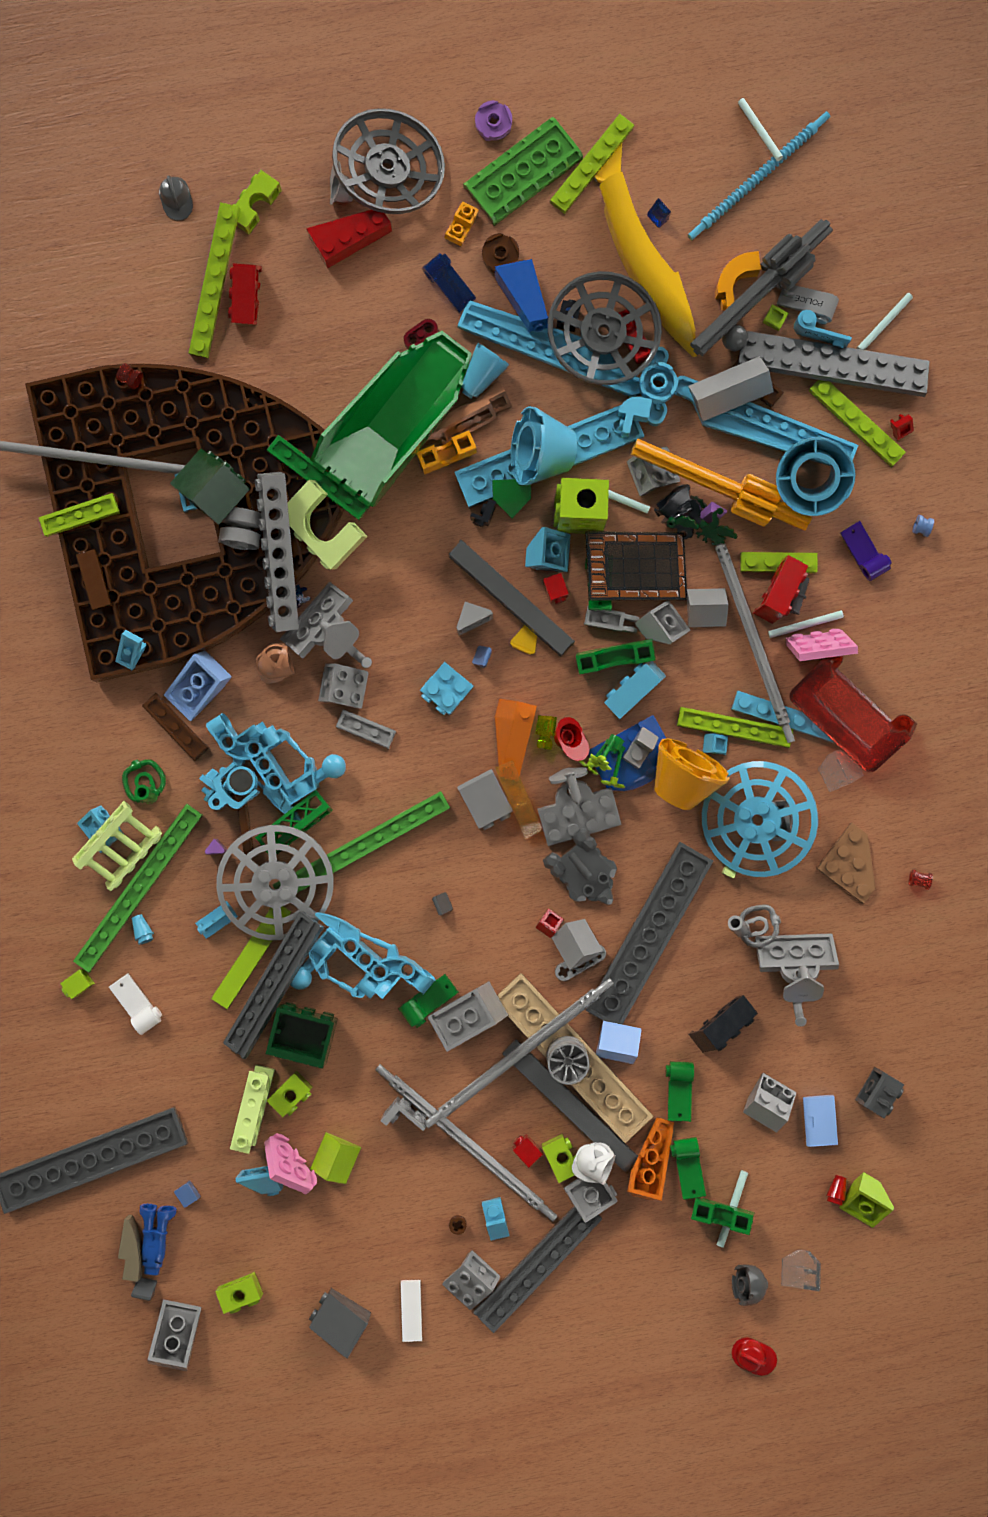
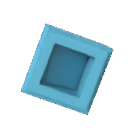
M705 734L703 752L726 755L728 736Z

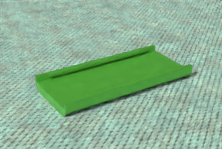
M551 117L466 181L463 187L467 189L495 226L583 159V155L554 117Z

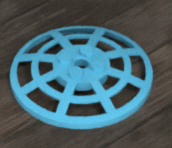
M752 761L727 770L729 773L727 777L739 771L742 783L731 788L724 797L714 792L703 803L702 827L708 846L723 864L743 875L769 877L788 871L807 855L817 835L818 810L812 792L796 773L776 763ZM763 767L776 770L779 773L774 782L763 779L749 780L747 769ZM786 776L791 778L800 787L807 799L806 802L795 804L791 795L781 787ZM762 785L770 789L765 797H754L751 786ZM743 788L746 800L740 805L729 800L737 791ZM777 792L786 799L789 807L779 810L778 806L772 801ZM710 799H713L720 804L717 815L718 828L708 830L707 811ZM726 807L735 812L734 823L724 826L723 815ZM810 809L811 830L806 841L796 836L799 828L798 812ZM792 814L793 825L792 831L789 833L781 829L782 817ZM754 815L762 816L763 823L761 825L754 824ZM737 830L738 834L743 838L739 848L731 842L726 833ZM721 835L726 845L736 853L732 863L718 852L711 837ZM776 835L787 840L779 849L772 852L769 840ZM750 842L761 843L764 854H750L746 850ZM792 843L803 848L793 861L778 868L774 857L785 852ZM743 857L750 860H767L771 871H750L740 868L739 865Z

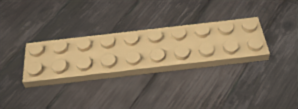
M522 973L497 995L508 1017L527 1038H530L559 1015ZM568 1023L537 1046V1048L547 1058V1050L550 1044L559 1037L572 1036L584 1044L589 1058V1070L580 1082L571 1085L622 1141L626 1143L653 1118V1115Z

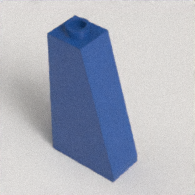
M532 259L495 266V280L529 332H538L548 327V315Z

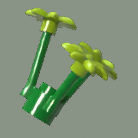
M611 734L595 756L591 754V758H589L587 763L583 760L579 762L584 767H587L591 773L598 775V772L592 768L600 766L603 771H606V769L611 770V767L608 766L609 762L606 761V756L609 752L613 754L618 752L613 777L611 776L610 782L601 780V783L615 788H625L624 785L617 784L620 762L625 747L622 745L625 741Z

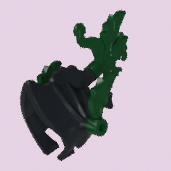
M683 484L673 489L671 493L656 504L659 509H654L658 517L665 516L661 521L662 524L671 529L676 528L678 533L680 531L686 532L684 540L692 538L694 529L698 530L699 528L702 529V532H696L697 538L704 535L705 537L702 541H705V543L708 542L707 538H711V541H714V543L712 542L713 546L720 543L724 544L726 537L734 539L738 537L734 533V529L723 525L718 526L719 518L717 514L720 515L724 512L722 508H717L712 513V522L709 524L700 517L702 508L707 507V504L704 503L703 499H699L698 496H690L691 487L689 484Z

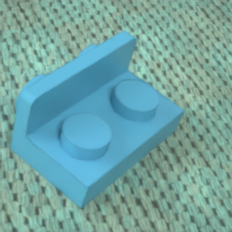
M98 806L90 810L77 824L90 839L110 815L102 806ZM110 836L106 841V845L110 847L118 839Z

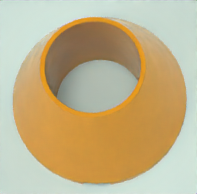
M662 739L658 748L654 790L658 796L669 804L683 810H691L729 781L730 778H727L729 774L727 770L699 749L695 752L686 748L687 744L678 740Z

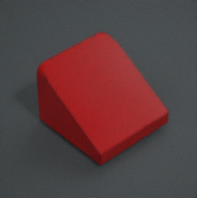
M548 908L536 925V929L551 938L564 919Z

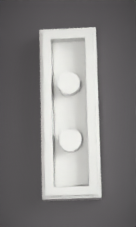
M401 1280L402 1342L422 1341L421 1280Z

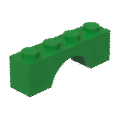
M653 639L576 654L579 675L618 665L639 664L656 660Z

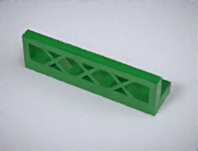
M315 790L272 825L290 822V827L307 832L331 813L333 809L320 793ZM317 796L322 804L316 809L309 808L310 800ZM305 810L304 818L301 821L294 820L295 812ZM267 832L260 833L255 837L261 846L266 845L262 838L267 835ZM275 832L276 844L289 846L299 838L293 834ZM276 850V855H278L282 850Z

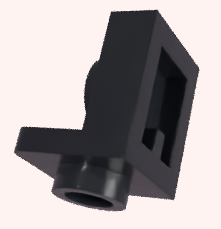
M489 499L487 504H483L480 512L482 516L471 513L470 519L474 525L479 527L489 526L496 508V501Z

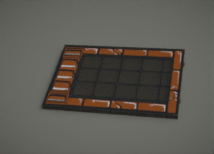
M585 532L588 601L687 600L684 532Z

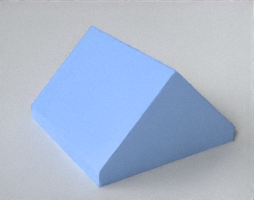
M603 1021L596 1055L600 1058L634 1064L638 1057L641 1028Z

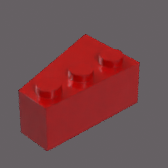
M233 263V267H230L232 287L229 288V299H232V307H229L228 317L231 319V323L257 324L259 308L258 289L260 290L261 283H258L259 272H262V266Z
M790 555L782 559L771 579L767 593L764 592L762 595L763 601L760 607L755 608L753 614L771 624L783 616H787L792 608L790 605L792 599L795 600L800 592V589H798L800 583H803L808 575L806 573L808 565Z

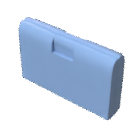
M834 1095L803 1097L806 1146L838 1145Z

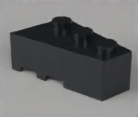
M744 995L737 996L717 1011V1014L710 1021L707 1019L703 1022L704 1026L695 1032L692 1031L688 1035L702 1053L714 1050L721 1051L727 1046L726 1042L730 1038L734 1039L741 1033L740 1029L742 1027H747L754 1022L753 1018L758 1013Z

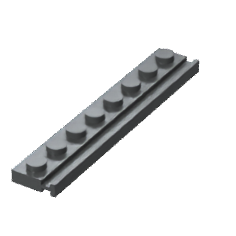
M300 911L223 1042L243 1059L248 1058L324 928L323 925H320L305 912Z
M573 1206L501 1281L493 1292L480 1303L473 1313L494 1333L597 1226L602 1217L598 1214L584 1223Z

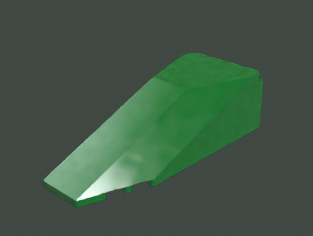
M443 331L425 338L424 342L418 345H410L408 350L401 353L399 351L396 352L320 435L310 459L313 462L312 465L322 473L328 470L327 477L338 485L343 482L342 488L355 497L359 494L358 500L368 508L376 506L457 402L472 353Z

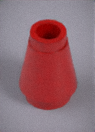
M835 1175L826 1194L828 1202L842 1206L846 1198L847 1178Z

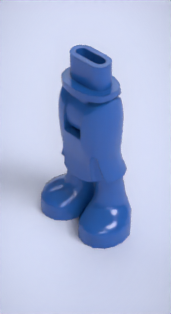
M147 1203L140 1205V1215L144 1220L141 1254L144 1274L159 1275L160 1267L163 1266L166 1236L168 1234L167 1225L168 1221L175 1217L177 1210L174 1206H161L157 1210V1205ZM157 1213V1227H153L154 1219Z

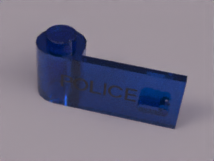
M438 253L422 267V270L431 282L437 284L460 313L469 301L476 299V296L451 266L450 258L446 254Z

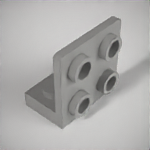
M662 447V448H661V449H663V450L669 452L668 447ZM635 456L626 461L639 496H644L656 488L680 482L678 475Z
M325 664L318 701L361 709L368 671L339 664Z
M397 1097L383 1113L381 1122L386 1126L389 1122L393 1124L401 1112L424 1131L426 1129L424 1123L427 1117L420 1110L415 1111L410 1107L412 1104L407 1099Z
M472 1250L467 1254L461 1266L445 1279L442 1285L469 1310H472L493 1292L501 1276Z

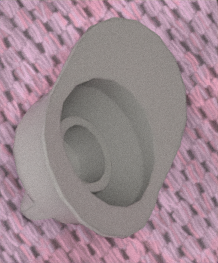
M338 161V168L341 176L344 180L350 179L349 177L341 173V164ZM332 166L330 205H333L335 201L350 203L353 198L341 186Z

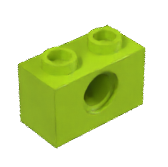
M296 1071L268 1098L267 1102L282 1118L286 1114L290 1116L298 1108L296 1104L300 1100L304 1102L311 1095L309 1091L312 1089V1086ZM287 1091H293L296 1094V1099H288L286 1096Z
M560 1134L542 1143L543 1151L558 1182L560 1183L575 1176L572 1171V1164L576 1155L573 1156L570 1151L573 1147L569 1138H564L563 1134ZM560 1153H565L568 1158L566 1161L560 1162L557 1160V1156Z
M255 1272L220 1285L215 1291L223 1314L230 1312V1314L236 1313L245 1305L249 1307L256 1305L260 1302L259 1300L263 1295ZM241 1291L245 1297L238 1298L235 1292Z

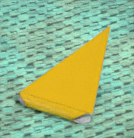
M622 143L595 175L594 179L596 182L602 183L609 176L621 172Z
M524 625L510 641V644L513 648L531 655L535 653L537 635Z

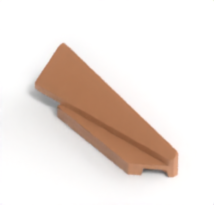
M499 382L484 390L477 398L473 397L447 414L427 440L433 439L446 444L451 441V437L468 430L472 432L497 419L495 412L512 406L506 391Z

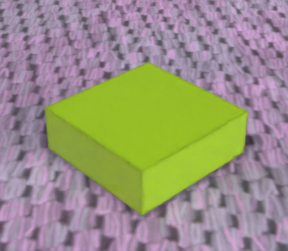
M772 304L762 323L779 331L789 313Z

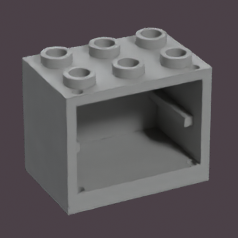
M488 981L428 1016V1019L448 1052L496 1025L507 1017L508 1014L491 983Z

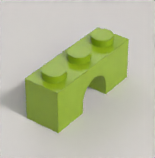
M262 170L252 177L249 187L241 192L240 199L236 204H233L240 208L237 227L250 235L260 221L258 213L252 209L253 204L263 200L272 205L282 191L280 183Z

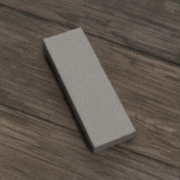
M344 709L336 725L341 730L388 749L396 734V731Z

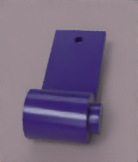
M861 521L840 532L868 581L874 580L891 569L890 565L892 562L887 555L878 553Z

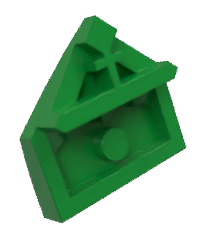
M515 479L492 480L493 501H496V504L513 519L531 499V484L527 486L520 485Z

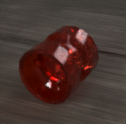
M124 363L119 368L116 379L121 383H127L128 387L134 390L140 385L143 373L139 370H133L129 364Z

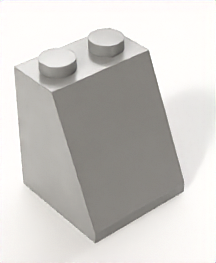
M492 769L457 787L479 829L483 827L486 830L494 826L493 821L499 818L503 821L511 817L510 813L513 810Z

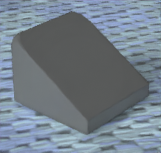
M446 892L432 898L439 915L453 909Z
M141 1277L136 1282L131 1296L150 1301L155 1294L157 1281Z

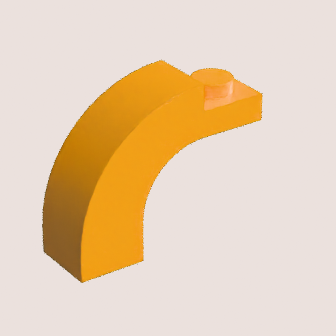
M759 251L741 254L732 259L723 269L715 290V299H721L722 311H725L734 303L733 285L738 280L759 275L761 271Z

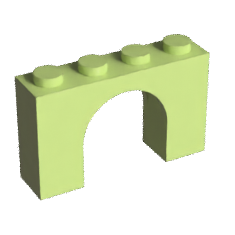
M308 480L288 502L289 525L295 531V537L308 545L307 549L321 559L320 563L326 569H337L368 536L355 522H349L333 539L322 541L317 538L311 530L310 517L313 510L328 494L315 480Z

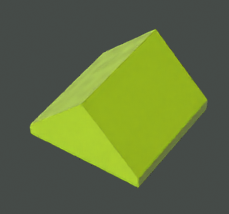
M326 1132L310 1169L314 1170L315 1173L326 1181L346 1184L361 1147Z

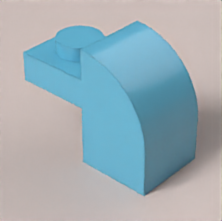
M632 397L623 402L617 417L624 418L620 420L618 429L622 431L621 437H629L632 420L647 423L652 399Z

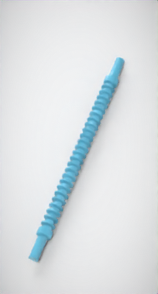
M826 111L815 122L809 123L806 129H802L798 136H795L794 139L790 140V143H787L786 146H783L782 150H779L783 155L780 161H776L774 157H771V161L768 160L767 164H763V168L760 167L759 171H755V175L752 174L751 178H747V182L744 181L743 185L739 186V189L736 188L735 192L731 193V196L728 195L727 199L723 200V203H719V206L715 207L716 210L713 209L711 213L702 218L701 223L688 234V238L693 240L703 230L709 229L712 223H716V219L719 220L720 216L724 215V212L727 213L728 209L732 208V205H736L740 198H744L748 191H751L752 188L756 187V184L763 181V177L771 174V170H775V166L778 167L779 163H783V160H786L787 156H791L795 149H799L803 142H806L807 139H810L811 136L817 133L818 128L831 117L830 114Z

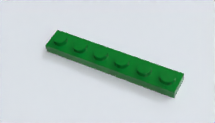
M278 435L268 447L267 451L304 480H315L328 494L327 497L358 521L369 509L358 500L359 495L354 497L342 488L343 483L338 485L326 476L327 471L322 473L315 468L309 457Z

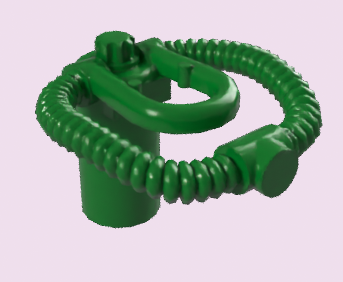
M149 759L132 761L131 766L127 767L122 774V783L127 797L137 803H155L160 793L165 789L166 778L163 770L156 762ZM144 765H151L159 774L160 786L156 789L152 775L148 772H141L135 777L136 789L133 795L128 785L127 777L129 773L142 768ZM142 776H147L151 787L139 785V779Z

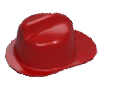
M571 717L561 719L554 733L556 745L571 760H584L589 754V745L579 722Z
M748 1337L737 1340L733 1345L732 1358L740 1368L760 1376L768 1375L775 1369L777 1355L768 1345Z

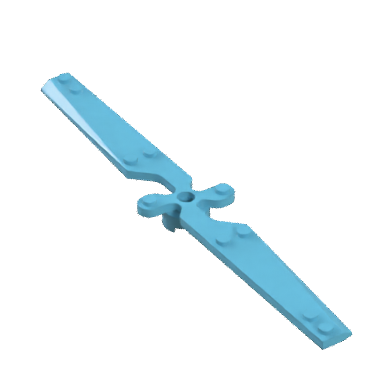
M469 301L464 308L457 325L459 329L567 371L553 353L548 338V327L542 331L529 332L519 316L473 301ZM553 328L557 349L566 346L564 331ZM570 333L572 343L581 339L580 336ZM586 346L576 350L583 358L591 361L593 352ZM658 347L656 355L648 367L643 370L640 378L634 377L631 380L614 385H602L629 397L641 394L643 398L652 399L647 421L652 426H658L663 423L667 414L665 402L669 401L675 394L689 400L694 405L702 426L784 452L799 441L814 437L827 438L837 442L849 453L852 461L858 448L857 444L751 402L702 422L688 388L689 385L699 381L686 376L677 377L673 367L667 364L669 354L663 347ZM571 352L561 356L572 369L581 375H587L589 367L579 362ZM600 354L598 364L616 363L611 354ZM620 368L612 370L596 369L594 379L614 380L624 377ZM659 380L663 383V386L656 387L653 381ZM809 459L830 466V463L825 459Z

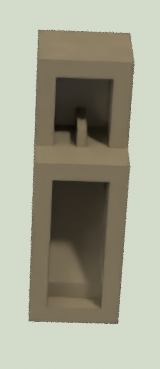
M128 1215L124 1219L118 1259L125 1260L122 1279L138 1282L143 1272L142 1241L133 1215Z

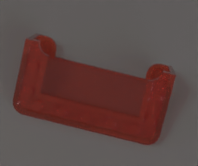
M843 656L820 658L793 687L789 695L790 700L863 770L874 772L912 738L917 723L905 714L897 716L892 721L837 669L843 662Z

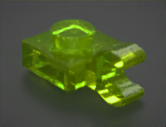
M538 715L535 733L539 735L537 748L552 749L553 743L550 736L555 735L557 717Z

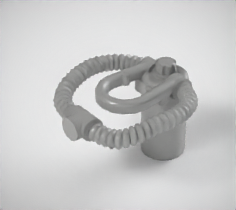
M762 904L745 909V911L741 912L740 916L730 917L728 927L748 946L760 948L776 940L779 934L781 919L779 915H776L773 907ZM757 910L768 911L772 926L774 927L772 936L762 942L750 941L749 937L765 934L769 929L768 921L761 916L744 921L747 914ZM756 921L764 922L765 927L762 931L751 933L749 924H755Z

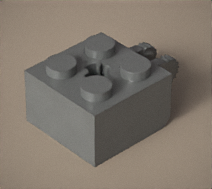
M874 1067L855 1100L877 1115L885 1118L886 1115L888 1116L892 1112L893 1103L896 1098L899 1099L904 1091V1084Z

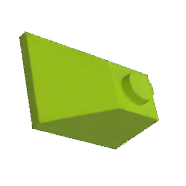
M864 1172L853 1181L846 1193L845 1201L839 1207L872 1228L894 1210V1206L881 1182Z

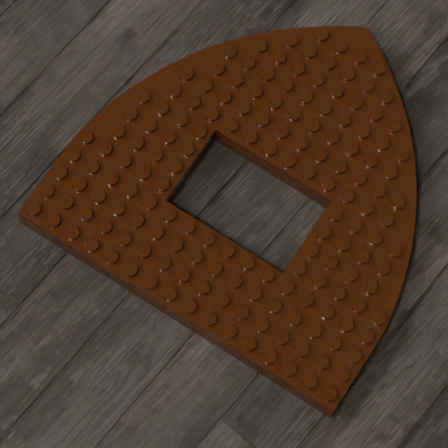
M164 364L106 365L25 383L39 446L141 460L196 447L197 451L200 449L205 452L211 451L215 456L226 461L236 474L238 473L247 481L245 485L250 490L235 507L261 513L257 508L259 491H256L255 479H258L257 474L284 473L287 503L307 482L267 451L278 435L311 459L320 435L325 431L320 425L290 404L257 387L224 375L182 366ZM41 456L53 512L111 493L114 494L120 511L118 514L58 533L90 679L96 683L180 663L191 658L196 653L212 649L230 639L270 610L266 602L269 592L264 582L265 577H267V571L263 568L265 550L261 548V540L259 549L240 550L219 543L220 552L149 568L127 467ZM270 489L267 492V498L272 499L275 495L274 489ZM327 496L313 510L310 517L311 530L322 541L329 540L344 512V509ZM272 509L269 512V518L273 519L277 515L276 509ZM214 522L217 538L219 539L220 528L231 526L223 522L219 525ZM290 527L296 585L318 556L313 555L307 549L308 545L304 541H300L295 537V531ZM277 528L271 531V538L278 536L279 531ZM251 530L260 534L261 539L263 538V531ZM279 548L273 550L272 555L274 558L280 555ZM93 549L97 551L112 603L111 606L95 611L91 608L76 554ZM281 567L275 570V577H278L282 574ZM279 587L276 590V595H282L284 588ZM125 630L142 638V642L146 643V648L133 670L115 662L121 635Z

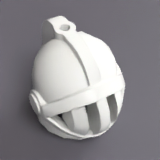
M601 1142L583 1145L577 1151L572 1164V1171L576 1177L586 1182L604 1185L609 1177L616 1155L608 1145Z

